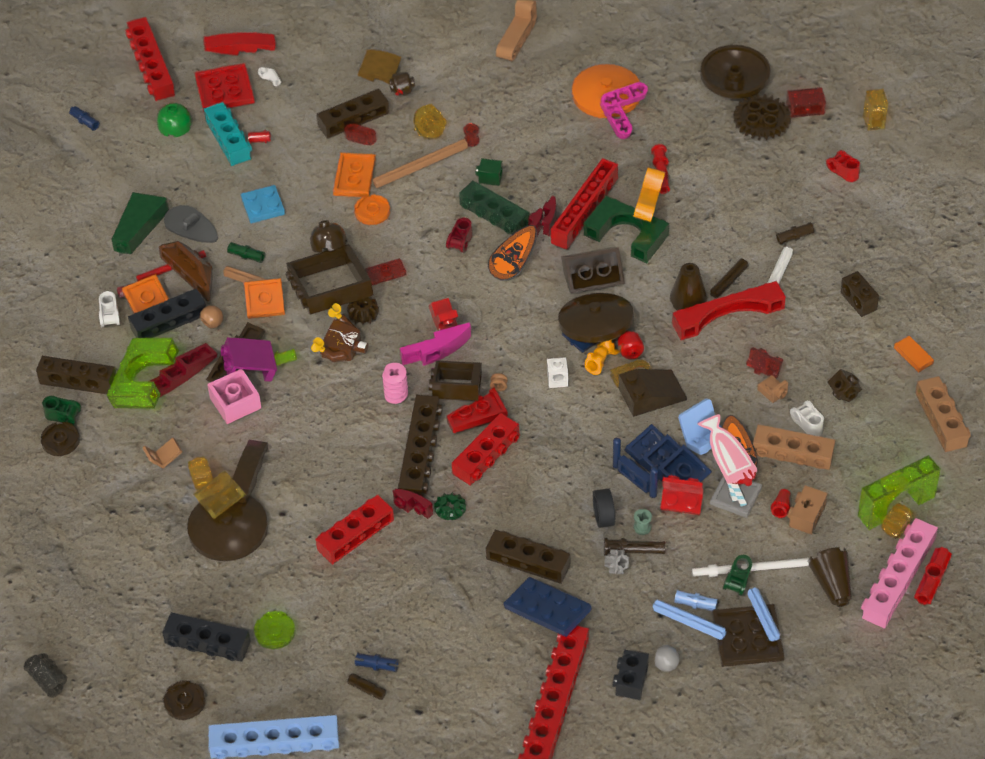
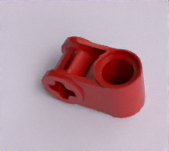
M839 150L836 156L826 160L828 169L842 177L845 181L855 182L859 179L860 162L845 151Z

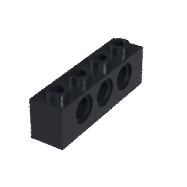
M196 288L128 316L130 328L138 342L142 343L199 319L201 311L206 307V303Z
M173 612L170 613L162 631L165 644L171 647L178 646L192 652L199 651L209 656L224 657L230 661L237 660L243 662L251 642L249 630Z

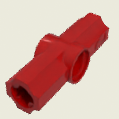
M944 547L935 548L914 595L918 603L923 605L932 603L952 557V553Z

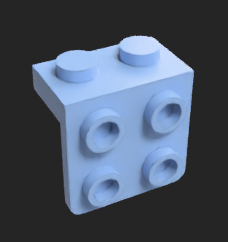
M708 398L684 411L678 417L687 448L699 455L705 454L712 449L710 445L711 430L698 425L699 422L715 416L712 401Z

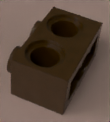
M858 271L842 278L840 293L861 317L877 310L879 295Z

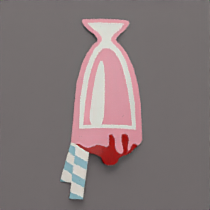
M720 414L699 422L698 425L711 430L710 445L714 458L728 484L732 501L738 500L742 507L747 505L738 484L751 486L752 480L756 476L757 468L741 443L727 430L719 427Z

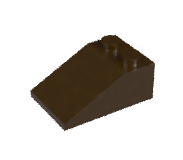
M635 369L619 374V390L633 417L687 400L672 370Z

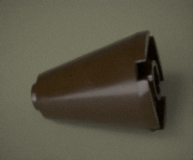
M694 263L682 265L671 290L670 302L676 310L707 302V294L699 267Z
M839 547L829 548L818 552V557L814 559L811 556L808 559L809 567L832 605H837V607L848 605L852 595L849 559L846 548L843 551H840Z

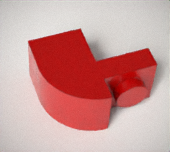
M449 298L432 302L428 305L438 331L457 326V310L452 309Z

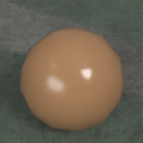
M207 306L200 313L201 321L210 329L217 328L223 322V312L216 306Z

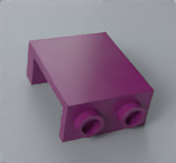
M227 337L225 344L221 346V356L224 358V370L227 371V375L235 372L236 369L262 371L264 381H272L277 371L271 341Z

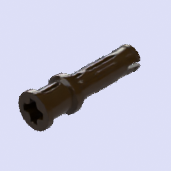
M604 538V556L611 554V549L617 551L624 550V555L627 553L665 554V541H627L625 538H621V540H608V538Z

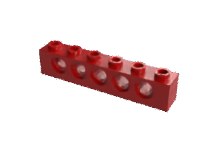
M143 17L128 21V29H125L127 39H131L129 42L131 49L135 50L134 56L136 61H140L138 63L141 73L144 72L143 79L145 84H149L147 85L149 94L153 95L155 101L175 96L172 79L147 18Z
M604 158L600 160L552 226L551 244L566 250L570 247L584 227V222L618 180L617 163Z

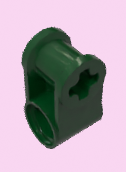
M47 396L42 401L45 418L49 421L68 422L74 425L75 417L82 409L78 402L56 396Z
M742 554L736 557L722 589L737 592L739 596L743 595L752 568V560L749 556ZM744 561L747 564V569H739L737 562Z

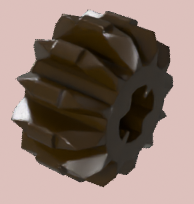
M370 296L349 303L347 313L350 320H354L355 325L358 323L364 325L366 322L371 324V321L377 318L379 307L376 299H372Z

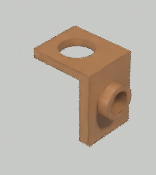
M171 438L156 452L146 446L143 447L149 461L163 469L182 453L175 438Z

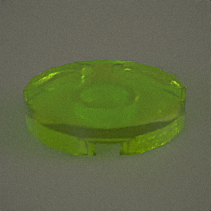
M280 611L265 613L262 618L256 621L254 626L257 642L267 649L275 650L287 646L294 639L296 632L293 619Z

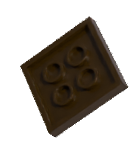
M768 604L766 606L779 631L774 604ZM753 606L712 610L714 624L726 629V635L723 639L716 638L722 667L784 661L781 637L773 642L769 640Z

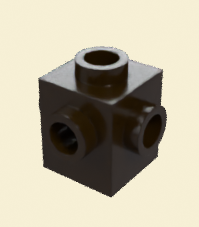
M842 369L828 381L833 390L832 394L838 400L850 402L862 390L859 385V379L854 374Z

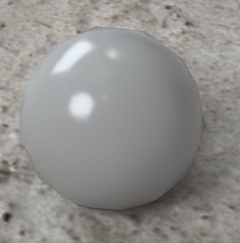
M669 645L659 647L655 655V666L664 672L674 670L679 664L678 651Z

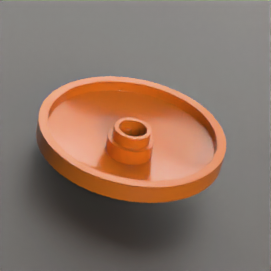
M612 64L595 65L577 75L572 85V98L576 106L584 113L598 118H606L600 106L601 97L605 93L640 81L633 72L624 67ZM626 94L619 95L623 100L628 99ZM640 101L623 106L624 113L631 112ZM618 113L611 114L613 118L620 117Z

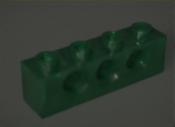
M473 180L459 192L460 205L464 209H468L478 217H482L492 225L503 229L508 234L512 235L523 227L529 226L528 218L530 212Z

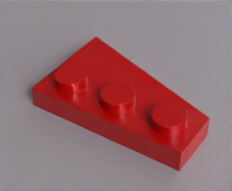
M493 387L487 395L483 397L480 395L478 401L470 405H463L448 414L446 418L454 434L492 422L500 413L508 417V412L496 389Z

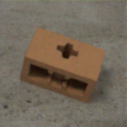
M805 485L802 492L797 493L795 507L791 506L788 512V518H790L789 527L812 535L826 506L828 493Z

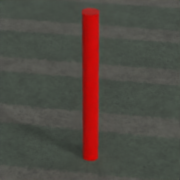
M204 250L198 252L201 258L206 257ZM166 264L137 275L136 280L138 282L156 274L158 276L173 269Z

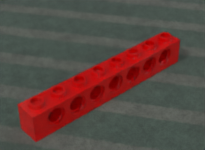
M576 626L566 637L561 634L557 635L558 646L553 648L551 655L553 662L552 665L548 664L547 680L542 682L540 689L542 696L540 700L537 699L534 709L536 715L535 718L531 717L529 730L531 731L529 736L525 735L523 742L524 753H520L518 759H552L589 641V628Z

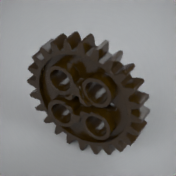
M757 94V98L750 95V99L744 98V102L739 101V106H735L733 118L736 128H739L740 133L745 131V136L750 134L751 139L756 136L758 140L761 137L767 140L769 136L774 139L775 134L780 137L781 132H786V128H789L791 122V111H788L789 106H785V102L779 103L780 98L774 100L773 95L767 98L766 94L763 97Z

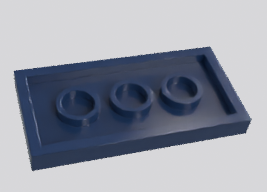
M528 577L503 603L505 609L565 637L592 610L589 603L531 577Z

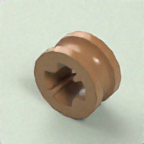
M501 373L493 374L490 379V388L494 387L496 391L506 390L507 376Z

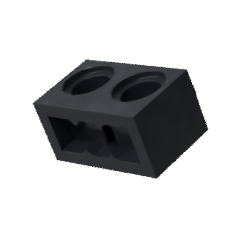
M624 649L623 657H619L617 662L619 673L618 675L615 674L612 687H616V696L641 700L649 666V654Z

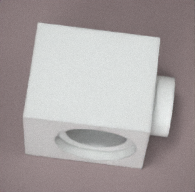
M566 357L547 359L549 388L568 387Z

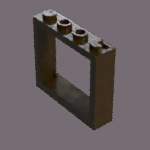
M349 244L335 250H327L286 263L288 269L285 273L286 278L290 281L293 291L295 290L303 309L306 308L310 315L328 310L335 303L341 306L374 295L371 279ZM347 264L357 280L355 283L309 297L299 278Z

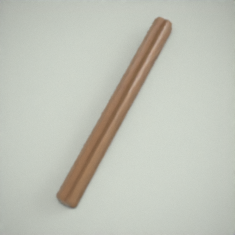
M465 139L452 143L373 178V184L376 188L384 186L467 149L468 143Z

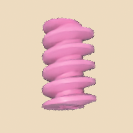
M389 363L385 366L382 374L384 397L391 404L401 403L408 396L406 368L400 363Z

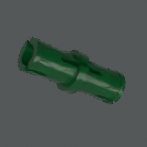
M230 242L227 248V253L240 256L244 260L250 259L262 263L265 258V252L255 250L248 245L243 246Z

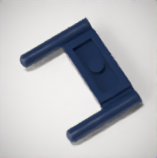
M614 438L613 467L618 468V472L645 493L649 492L651 498H656L658 469L652 467L649 474L638 467L632 459H628L625 455L621 456L620 438Z

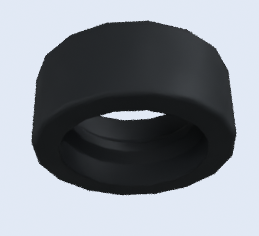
M610 489L594 490L593 507L598 527L614 526L616 522L615 508Z

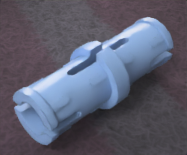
M677 590L674 603L692 606L693 609L701 608L712 611L716 610L718 599L704 597L700 593L692 594Z

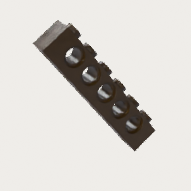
M416 394L398 489L407 490L422 497L428 492V482H426V479L431 476V466H429V463L434 460L432 447H436L437 444L435 431H439L440 420H438V416H442L443 405L439 403V396Z

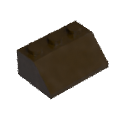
M614 246L561 256L564 276L570 294L625 284L619 247Z

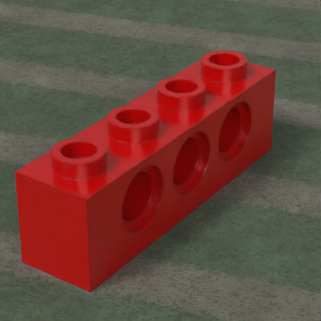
M500 413L452 462V475L470 486L475 481L480 480L483 473L494 465L495 460L500 455H504L508 447L519 439V424Z
M377 494L375 497L368 499L358 509L351 511L344 519L337 521L330 529L320 533L316 538L317 550L333 565L393 522V508Z

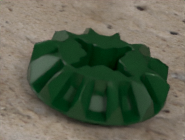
M452 492L446 495L444 493L443 496L437 497V501L434 503L435 512L440 518L445 520L458 519L466 511L465 499L460 494L455 495ZM447 502L453 505V510L447 506Z

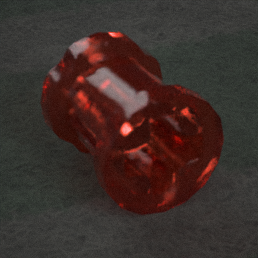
M474 123L466 124L463 127L464 139L469 147H474L479 144V137L477 136L479 127Z

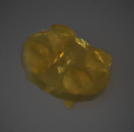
M424 105L417 109L414 114L413 122L415 127L413 130L417 131L418 136L429 140L436 139L442 135L447 121L434 105Z

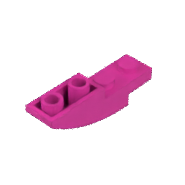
M470 323L433 332V339L401 347L400 359L402 365L421 361L423 366L452 354L471 338Z

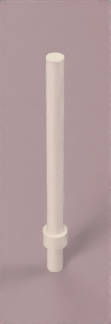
M809 558L752 563L750 571L809 566ZM713 564L703 568H692V576L709 575V577H717L718 574H727L732 565L717 566ZM737 564V567L745 570L747 569V564Z

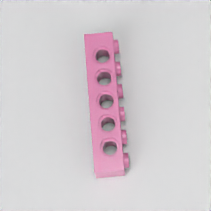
M915 518L912 525H907L904 539H899L896 545V553H891L887 561V568H883L880 572L878 584H873L870 598H865L861 609L864 610L862 619L886 628L936 540L938 527Z

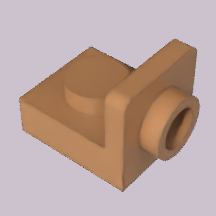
M771 375L758 384L757 390L774 403L787 395L788 382L784 380L780 383Z

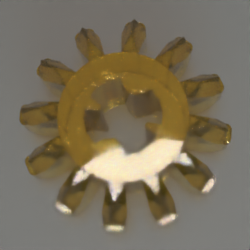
M203 456L188 461V468L196 490H207L213 487L214 479L207 459Z
M896 504L889 510L881 529L890 537L899 538L905 532L907 525L912 521L913 512L905 505Z

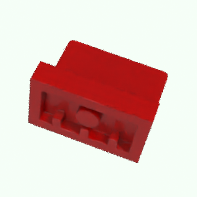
M669 475L668 478L663 477V494L660 510L700 515L704 493L703 483L694 478L679 480V477Z

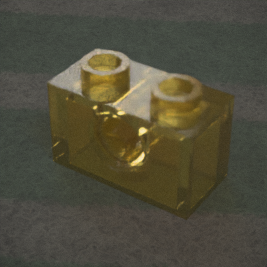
M884 89L866 91L863 118L867 131L885 129L888 101Z

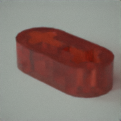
M349 124L344 128L345 138L349 141L369 146L373 145L377 140L376 131L372 128L357 124Z

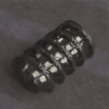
M46 653L31 656L24 663V670L47 693L48 697L54 698L62 692L67 682V676L58 669L56 664H53V661L48 658Z

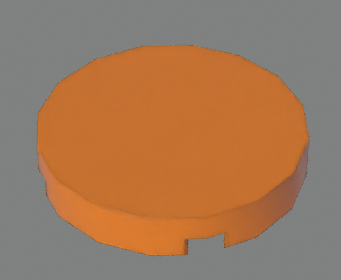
M374 194L370 195V197H361L354 206L355 217L363 224L377 225L388 219L390 215L389 202L380 195Z

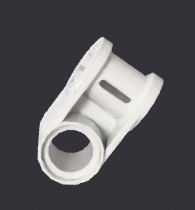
M110 291L101 293L99 296L101 328L111 324L120 325L115 294Z
M807 400L802 406L790 409L792 419L806 434L822 435L824 417L810 401Z

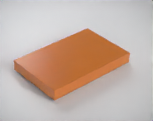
M340 153L333 195L369 197L376 154Z

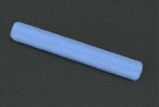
M656 600L652 606L655 612L715 638L723 639L726 635L724 627L661 600Z

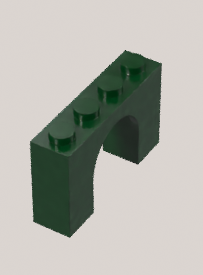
M605 196L584 222V236L600 242L612 227L621 224L632 225L638 228L641 233L631 244V257L647 264L669 236V223L652 216L651 222L635 218L633 215L636 208L624 204L617 199Z

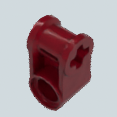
M462 217L456 221L451 233L447 237V249L454 248L462 253L466 252L473 236L470 219Z

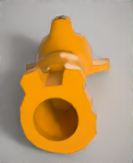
M612 340L598 342L597 348L587 354L585 360L586 370L593 375L600 374L607 355H617L620 353V350L615 349Z

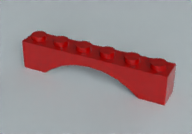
M777 281L765 283L758 287L673 312L672 325L680 340H685L698 336L702 329L711 321L729 313L753 311L769 314L785 309L786 296Z

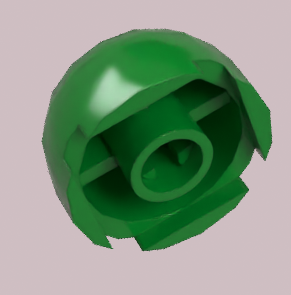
M167 104L157 114V127L164 136L168 137L169 134L174 137H180L191 129L192 117L188 109L182 104Z

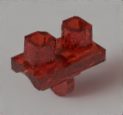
M752 347L746 365L752 367L757 375L763 373L769 377L772 375L777 379L783 359L778 356L772 357L768 355L767 351L762 348L756 349Z

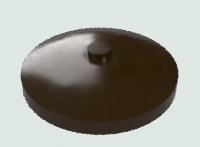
M726 45L712 50L704 57L701 63L700 75L703 84L711 92L719 96L733 99L747 98L750 95H756L767 86L770 79V64L762 53L751 47Z
M611 293L585 294L570 300L561 308L558 315L559 327L563 334L573 340L587 343L604 342L615 339L630 329L634 322V311L630 302L621 296Z
M220 492L198 503L192 510L187 523L188 536L194 549L204 557L216 561L238 560L253 553L264 541L268 530L266 512L255 498L249 496L246 503L227 501L228 492Z

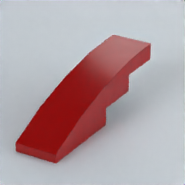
M237 32L217 34L203 38L205 51L238 56L239 51L256 53L258 48L274 51L276 47L274 34Z

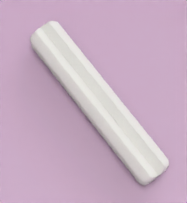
M783 248L768 283L777 281L778 284L780 283L793 254L792 248Z

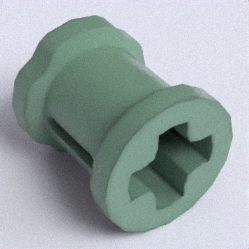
M639 509L634 513L635 523L633 528L637 534L645 535L651 531L652 526L650 522L652 514L650 511Z

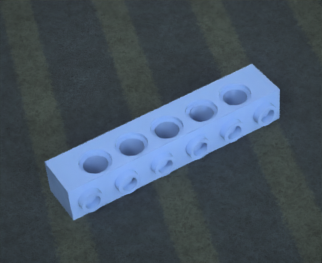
M337 715L209 725V751L211 758L216 759L236 756L242 758L248 755L266 756L273 753L288 754L298 751L310 752L312 750L329 751L339 748Z

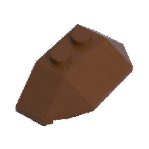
M180 241L160 245V258L193 289L197 288L200 295L207 302L210 301L213 281V268L208 261H204L196 250H192L188 245Z

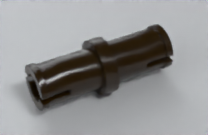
M809 222L798 227L793 226L784 232L776 233V238L781 245L791 240L797 241L800 237L813 234L815 231L813 224Z

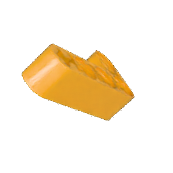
M647 168L633 217L651 222L665 172Z

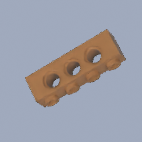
M939 376L917 381L915 394L944 451L949 452L967 447L970 431L968 427H965L961 413L957 412L954 399L950 398L946 384L942 383Z
M758 424L753 446L756 455L759 457H768L779 461L830 470L836 440Z

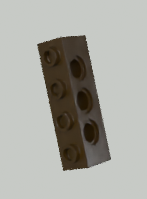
M378 88L316 113L318 127L327 139L389 114V102Z
M42 356L36 369L41 385L113 395L118 382L115 366Z
M495 529L486 546L487 560L562 584L570 567V553L548 547L543 543L530 541L524 537L511 535L506 531Z

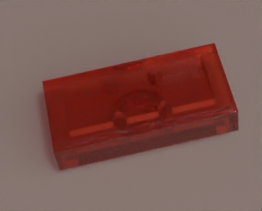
M400 258L365 268L372 285L406 275V269Z

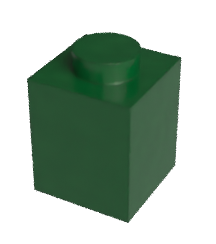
M481 158L480 165L476 166L475 175L478 176V183L500 186L503 174L502 161Z

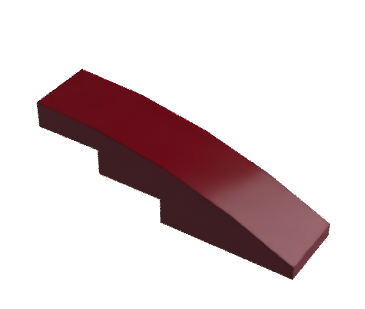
M205 343L175 357L174 364L159 370L158 377L144 383V390L156 400L200 372L217 357V353Z

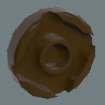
M68 422L52 423L41 433V444L44 451L53 456L70 454L79 445L80 436L78 429Z
M187 680L179 681L169 686L163 697L165 711L169 716L177 720H188L199 715L204 709L206 702L204 690L197 683H190Z

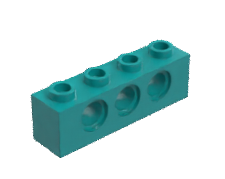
M223 102L204 108L206 123L230 165L233 166L250 160L251 145L249 141H245L244 132L239 130L238 122L232 118L230 108H226Z

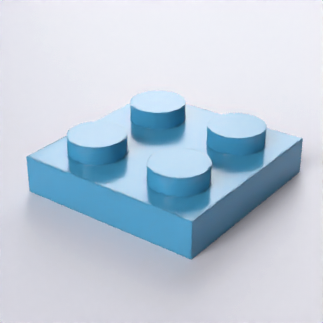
M275 185L241 193V200L250 224L285 215L284 207Z

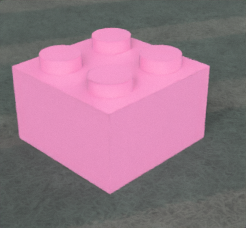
M242 369L207 384L210 399L226 424L261 409L259 393Z

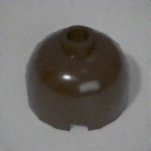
M329 220L320 221L319 225L312 230L310 236L313 252H322L323 248H328V251L335 250L344 246L345 242H348L344 229L337 223H330Z

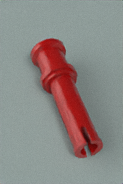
M657 144L651 148V153L654 156L652 162L656 170L665 172L660 193L666 194L667 191H670L667 165L669 163L666 157L667 147L663 144Z

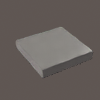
M723 476L710 500V505L747 518L762 489V484L752 481L751 486L738 484L747 505L741 507L738 500L732 501L728 484Z

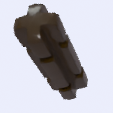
M350 674L347 683L351 686H355L357 689L373 695L378 700H383L386 695L385 689L377 687L376 684L364 678L362 679L356 674Z

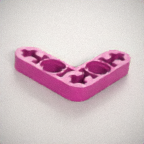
M637 82L605 93L601 97L600 106L616 136L620 139L629 138L632 132V125L622 107L643 100L646 97L648 88L644 83ZM626 94L628 99L623 100L619 95ZM618 113L621 118L614 119L611 114Z

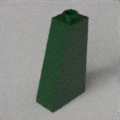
M132 193L111 239L114 252L132 254L168 212L169 206L166 197Z

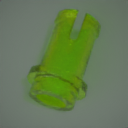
M294 349L280 353L275 352L274 354L275 362L278 366L297 360Z

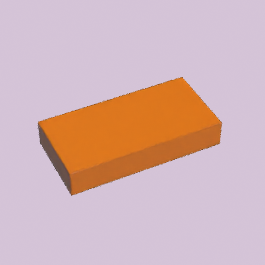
M910 336L894 344V349L918 372L934 363V359Z

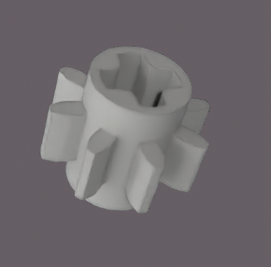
M611 549V554L605 556L604 567L609 568V573L623 574V570L629 568L630 558L624 555V550L617 551Z

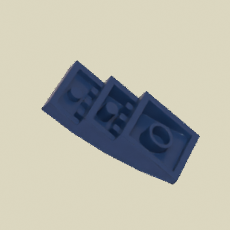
M653 424L648 426L624 449L648 472H650L652 467H656L658 469V479L661 482L663 477L668 478L669 475L677 476L680 478L679 480L694 478L702 482L712 472L684 444L680 446L668 434L664 436Z

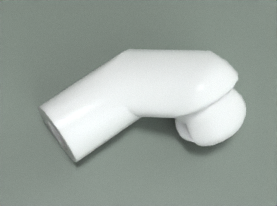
M259 68L258 74L262 79L271 80L274 86L281 84V80L274 69Z

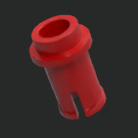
M267 130L249 132L248 141L249 143L265 142L267 144L271 142V133Z

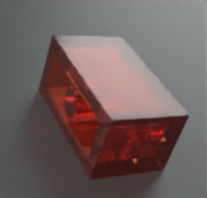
M822 87L788 90L786 105L789 106L788 111H791V118L824 115L826 100Z

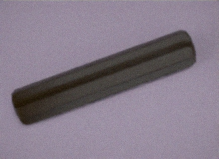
M741 258L712 287L710 295L718 298L748 267V261Z

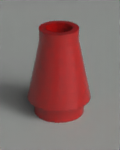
M781 489L771 504V511L775 517L784 518L788 515L791 493L787 489Z

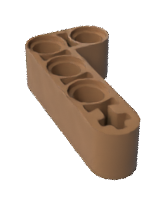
M535 0L516 1L515 17L497 46L496 57L509 61L515 60L536 23L537 3Z

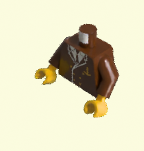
M337 303L333 304L332 308L328 310V315L333 318L336 317L337 320H333L323 340L319 337L313 340L314 344L311 346V350L313 352L320 351L322 358H327L331 362L351 361L356 352L366 354L369 344L361 341L360 330L344 314H340L341 306Z

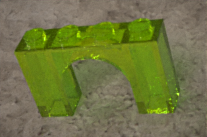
M132 338L120 363V367L114 376L113 383L107 392V398L114 408H155L160 397V392L155 383L151 381H133V379L145 367L174 364L179 349L172 338Z
M928 455L862 487L858 509L859 519L868 530L885 523L889 505L898 495L906 490L918 505L935 498L941 469Z

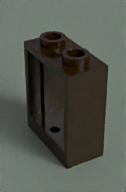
M436 360L435 368H431L429 391H432V396H439V399L478 401L482 380V363ZM440 379L471 380V383L440 382Z

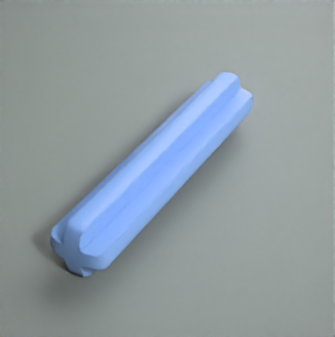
M756 587L749 589L748 597L769 640L772 642L778 640L780 633L759 589Z

